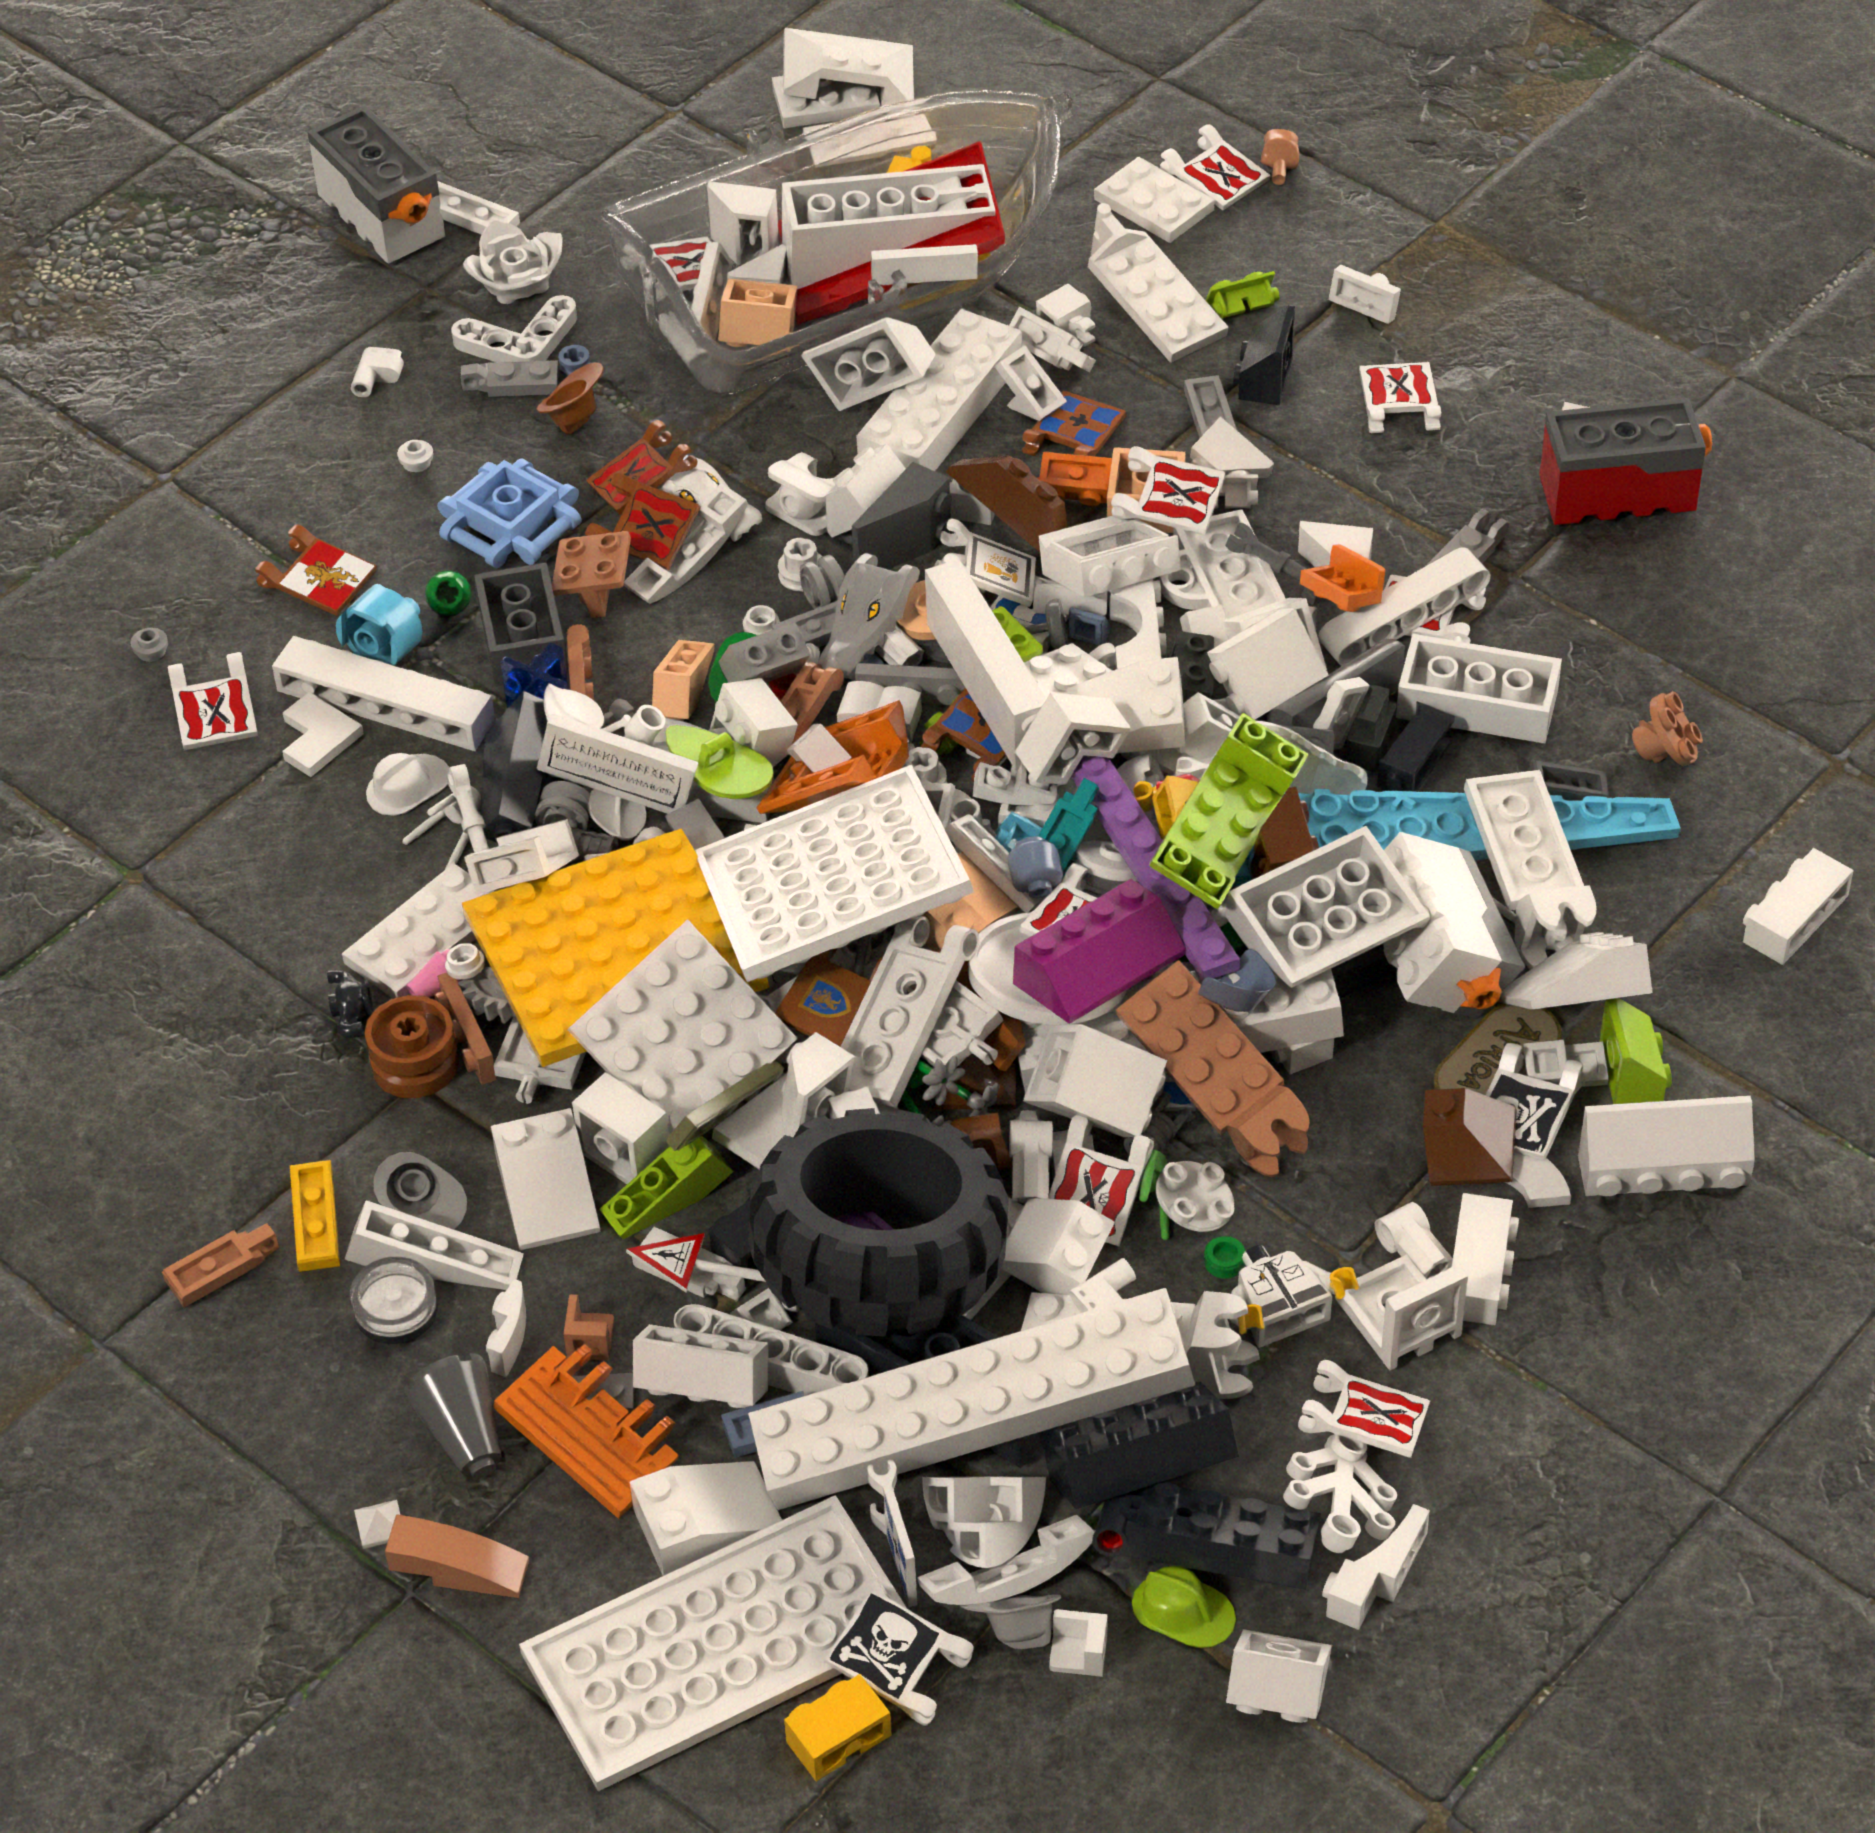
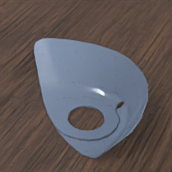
M1248 949L1240 957V969L1234 972L1240 977L1236 983L1232 982L1228 974L1219 979L1206 977L1202 982L1198 995L1229 1010L1251 1012L1275 987L1276 979L1271 968L1261 955L1253 949Z

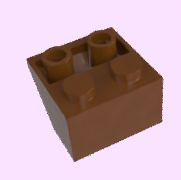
M1297 787L1288 788L1260 829L1247 862L1251 880L1319 848L1316 836L1310 835L1307 825L1309 822L1308 806L1305 800L1300 801Z

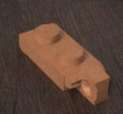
M268 1223L248 1234L246 1231L237 1234L233 1230L163 1269V1278L185 1308L260 1265L265 1260V1257L279 1249L276 1234Z

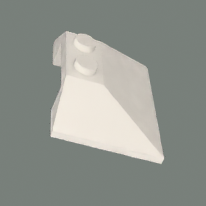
M791 28L784 29L783 95L816 99L821 78L880 86L881 108L900 111L914 109L913 45Z

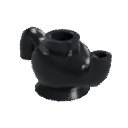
M327 970L328 983H339L335 993L328 994L332 1017L340 1016L338 1023L339 1033L344 1038L364 1037L361 1021L367 1015L371 1016L374 1012L372 995L367 979L361 984L344 970Z

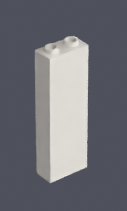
M960 559L925 569L927 625L1014 769L1017 770L1022 762L1015 751L1041 709L1046 697Z

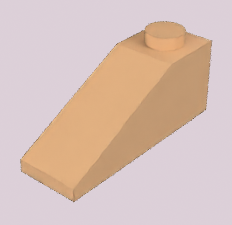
M678 640L653 672L652 706L659 709L665 718L684 721L689 719L697 708L714 653V643Z

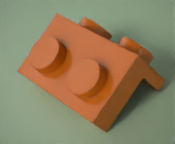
M1043 452L1040 477H1037V479L1054 487L1058 493L1057 496L1063 501L1065 499L1077 500L1084 505L1097 506L1100 503H1107L1112 458Z
M1336 544L1331 549L1330 564L1301 570L1299 584L1312 590L1315 596L1334 602L1339 609L1353 612L1358 611L1363 606L1381 603L1385 568L1341 544Z

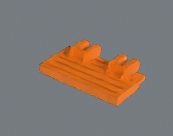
M584 1344L567 1358L555 1346H552L494 1400L493 1409L619 1519L633 1506L629 1481L668 1468L678 1460L679 1455L667 1444L663 1445L653 1456L649 1454L670 1434L676 1423L666 1416L641 1438L634 1431L650 1418L656 1406L646 1399L629 1414V1411L604 1389H601L589 1401L587 1397L607 1379L613 1368L603 1361L578 1383L572 1376L589 1361L593 1351Z

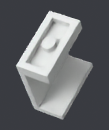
M566 819L496 838L498 847L471 853L464 858L475 893L479 894L546 877L578 857L579 853L569 821Z

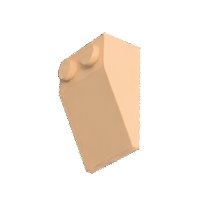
M963 852L957 855L971 881L974 893L964 896L958 902L941 905L921 915L928 918L930 922V933L925 944L934 952H941L946 933L953 925L975 929L979 934L990 924L1012 916L1021 909Z

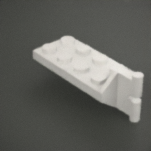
M1102 203L1098 205L1088 268L1168 361L1172 363L1226 337L1229 328L1147 233L1125 229L1111 213V207L1108 204Z

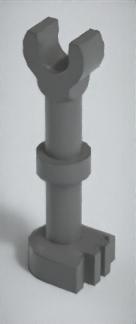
M1239 523L1234 532V535L1237 537L1231 534L1228 537L1225 545L1228 550L1235 553L1253 554L1272 565V570L1278 574L1284 572L1300 581L1301 570L1306 568L1291 560V555L1283 550L1279 553L1261 543L1248 525ZM1304 587L1301 594L1302 598H1306L1309 604L1314 605L1319 597L1315 596L1312 590Z

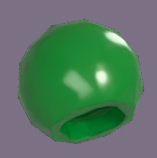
M451 570L440 571L433 575L427 582L425 589V598L430 609L436 614L445 617L456 616L463 612L469 605L472 595L467 579L460 573Z

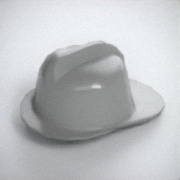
M399 1152L387 1157L377 1168L374 1175V1193L382 1206L453 1230L463 1221L467 1211V1196L462 1185L451 1174L431 1160L414 1152Z
M1017 1594L993 1602L960 1605V1607L970 1611L986 1613L999 1641L1014 1649L1043 1647L1050 1643L1052 1603L1061 1599V1596L1045 1595L1036 1597Z

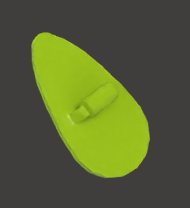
M672 725L665 731L666 745L670 753L698 762L693 781L705 791L722 798L742 799L761 794L770 787L774 778L772 764L763 755L733 741L728 733L724 732L719 735L708 730L683 725Z

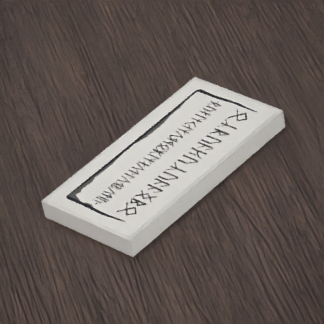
M551 713L543 739L537 770L669 814L687 804L698 762Z

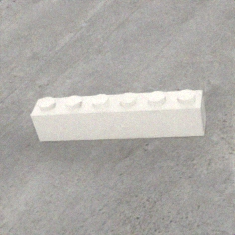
M293 636L272 665L278 692L298 698L311 692L337 710L472 751H476L485 734L495 722L492 695L480 690L459 686L446 680H439L419 674L413 670L389 665L380 660L359 656L347 650L326 646L313 640Z

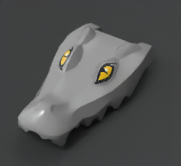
M868 553L861 555L847 571L841 584L831 636L817 664H820L823 669L828 667L841 669L844 678L854 680L857 663L863 661L865 654L873 655L876 646L884 644V634L886 632H893L896 621L902 619L908 595L920 574V570L917 567L906 564L898 572L877 567L878 559L875 555Z

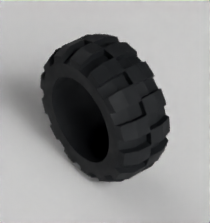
M875 1108L846 1110L844 1117L830 1120L823 1115L801 1124L794 1137L784 1135L770 1150L760 1165L758 1174L752 1181L748 1242L753 1262L771 1292L788 1308L797 1305L802 1307L807 1320L832 1330L837 1324L856 1328V1335L886 1337L887 1330L905 1328L909 1334L937 1328L942 1317L946 1315L954 1319L959 1318L977 1304L982 1295L987 1292L998 1277L1006 1252L1009 1197L1003 1187V1180L995 1164L984 1148L974 1149L969 1135L948 1123L939 1127L928 1123L926 1115L898 1110L896 1115L875 1114ZM881 1211L911 1217L924 1224L899 1230H873L848 1225L833 1218L854 1212Z

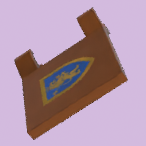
M830 949L811 957L776 1010V1016L784 1024L808 1036H812L817 1032L841 1047L883 957H880L869 980L829 961L837 949Z

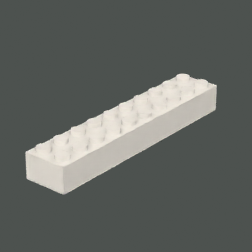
M1163 1288L748 1414L766 1489L776 1508L780 1510L869 1483L867 1467L873 1464L876 1474L885 1475L888 1473L887 1461L893 1460L896 1464L897 1474L1191 1387L1195 1385V1381L1167 1289Z

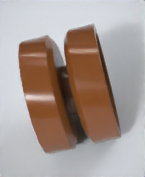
M414 995L390 999L376 1008L367 1020L364 1035L369 1052L370 1065L375 1082L385 1092L400 1098L425 1097L435 1094L447 1086L457 1073L459 1056L455 1043L453 1023L449 1011L438 1001L425 996Z

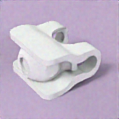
M801 452L787 461H778L768 468L769 478L782 485L773 496L767 499L765 508L769 513L813 536H819L827 532L825 495L835 486L834 478L824 479L816 477L818 460Z

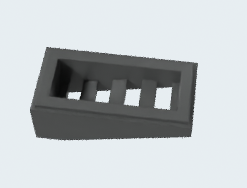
M1533 760L1528 770L1541 771L1549 795H1562V799L1567 801H1582L1586 796L1610 798L1606 772L1535 760ZM1587 784H1592V789H1587Z

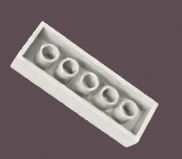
M960 309L930 346L935 356L924 376L895 388L858 433L857 453H860L869 446L874 450L887 444L905 468L912 462L936 471L1006 383L995 369V366L1022 347V330Z

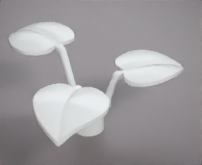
M550 683L546 687L544 711L547 720H549L551 713L598 729L602 727L604 723L603 713L598 704L591 698L573 690L555 687ZM643 705L632 718L629 715H624L621 720L601 730L611 733L621 727H625V738L669 752L665 737V731L669 726L683 725L703 728L687 722L665 718L656 707ZM596 789L590 792L587 809L592 819L604 831L624 841L631 840L640 833L646 821L644 805Z

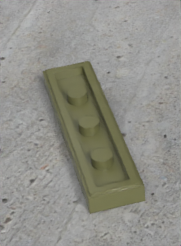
M776 1060L771 1064L766 1063L686 1115L665 1141L674 1151L681 1150L719 1125L772 1085L783 1073L782 1070L784 1068Z

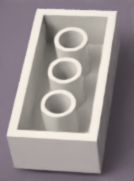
M1413 634L1398 687L1396 718L1411 720L1416 715V703L1418 701L1455 716L1452 728L1545 744L1558 693L1562 659Z

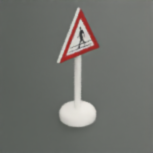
M705 1233L626 1249L627 1254L684 1292H687L694 1270L766 1282L759 1270L697 1260ZM782 1303L786 1310L798 1312L800 1309L798 1305L788 1308Z

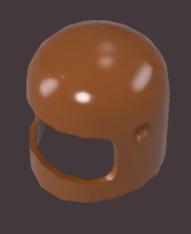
M998 1112L963 1117L949 1124L969 1135L974 1149L984 1148L998 1169V1172L1012 1170V1162L1002 1136Z

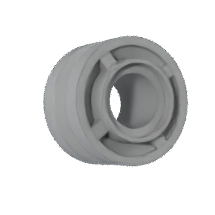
M826 555L819 558L818 567L812 561L800 566L801 586L806 599L814 609L828 605L830 601L835 602L838 600L840 587L845 575L833 556Z
M556 781L549 783L542 790L534 818L537 826L568 819L570 827L587 830L590 818L587 809L590 793L583 787L571 782Z

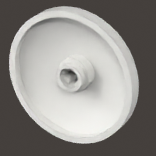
M1032 912L1000 919L983 929L978 934V950L975 956L968 961V977L976 993L991 1007L1013 1018L1037 1024L1068 1025L1069 1023L1013 984L1014 947L1030 937L1019 932L1020 925ZM1127 990L1070 1024L1089 1021L1106 1014L1120 1003Z

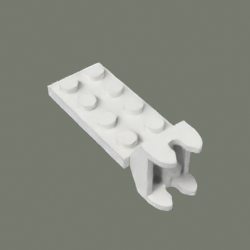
M1540 770L1466 779L1464 791L1508 911L1516 910L1515 943L1525 965L1532 969L1547 959L1546 950H1555L1557 952L1569 943L1580 942V935L1583 934L1585 926L1591 925L1596 915L1595 898L1590 885L1584 886Z
M1209 1291L1203 1292L1196 1306L1189 1303L1171 1302L1194 1381H1201L1218 1399H1232L1248 1394L1253 1389L1252 1382L1241 1374L1228 1372L1229 1367L1233 1365H1248L1260 1360L1257 1348L1253 1344L1241 1340V1336L1230 1329L1228 1319H1236L1248 1314L1246 1302L1233 1294ZM1032 1292L1021 1331L1081 1312L1072 1301L1070 1295Z

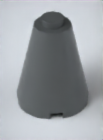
M469 1354L472 1359L469 1361H460L458 1355L449 1356L418 1371L413 1376L416 1384L411 1389L406 1384L404 1395L410 1406L463 1475L472 1476L475 1479L483 1478L496 1470V1464L502 1458L487 1366L483 1358L478 1354Z

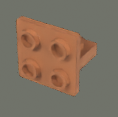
M622 531L561 539L559 541L552 581L554 595L578 593L580 602L586 604L591 618L605 617L610 589L624 586L631 541L629 532Z

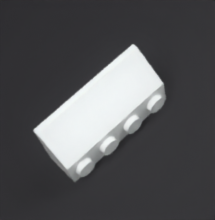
M1751 1096L1585 1106L1578 1153L1585 1195L1652 1194L1658 1191H1694L1704 1188L1750 1186L1755 1161Z

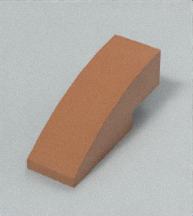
M398 1514L395 1516L385 1549L388 1568L391 1571L432 1576L433 1585L438 1587L515 1598L520 1596L529 1564V1556L481 1535L453 1526Z

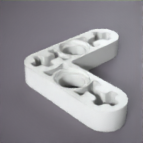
M564 295L550 298L521 334L476 319H461L454 323L451 328L453 345L462 352L496 363L546 361L576 323V303L573 298ZM540 331H552V333L549 335H537V333ZM495 342L506 343L504 346L501 347L489 346Z

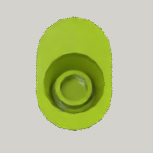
M1172 1565L1162 1567L1155 1572H1149L1146 1580L1135 1590L1132 1599L1134 1615L1142 1625L1189 1646L1197 1648L1214 1647L1225 1642L1234 1630L1236 1616L1234 1607L1228 1598L1215 1588L1200 1582L1192 1571L1181 1566Z

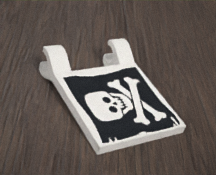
M1507 1043L1501 1056L1499 1068L1486 1096L1516 1107L1514 1152L1545 1160L1574 1095L1584 1083L1583 1063L1568 1060L1564 1066L1560 1084H1553L1518 1074L1525 1061L1524 1055L1521 1054L1522 1046Z

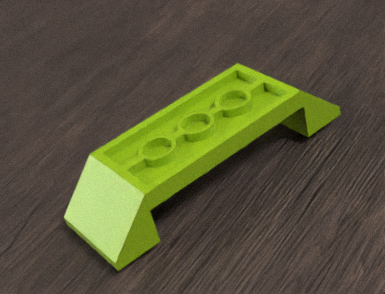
M1242 713L1151 859L1149 866L1218 910L1235 882V876L1254 846L1261 827L1296 778L1309 754L1245 713Z

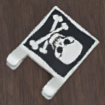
M871 1588L826 1656L824 1663L851 1679L861 1674L876 1694L901 1708L916 1722L926 1726L934 1718L937 1704L931 1698L913 1692L914 1687L938 1651L954 1665L964 1668L972 1658L974 1647L972 1643L964 1638L943 1631Z

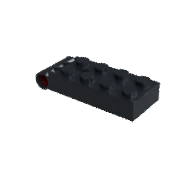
M1161 1482L1104 1500L1092 1542L1095 1549L1107 1557L1122 1555L1306 1590L1317 1544L1321 1513L1310 1512L1307 1509L1299 1510L1293 1507L1267 1504L1256 1498L1240 1499L1224 1496L1212 1490L1197 1491L1180 1488L1173 1483Z

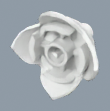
M493 218L481 235L479 241L480 256L471 255L467 257L463 263L464 269L476 280L483 283L484 287L491 294L496 295L497 300L503 304H510L516 299L544 293L549 288L548 280L550 274L561 256L562 235L561 233L543 232L539 233L532 240H528L521 229L515 225Z

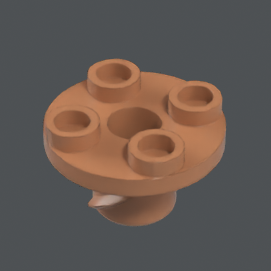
M1674 691L1668 694L1661 693L1653 697L1650 701L1652 720L1649 722L1640 720L1639 726L1632 733L1633 744L1637 752L1645 760H1653L1654 763L1665 759L1668 754L1681 766H1687L1695 762L1698 755L1697 745L1703 741L1702 734L1694 722L1689 723L1683 712V704L1680 697Z

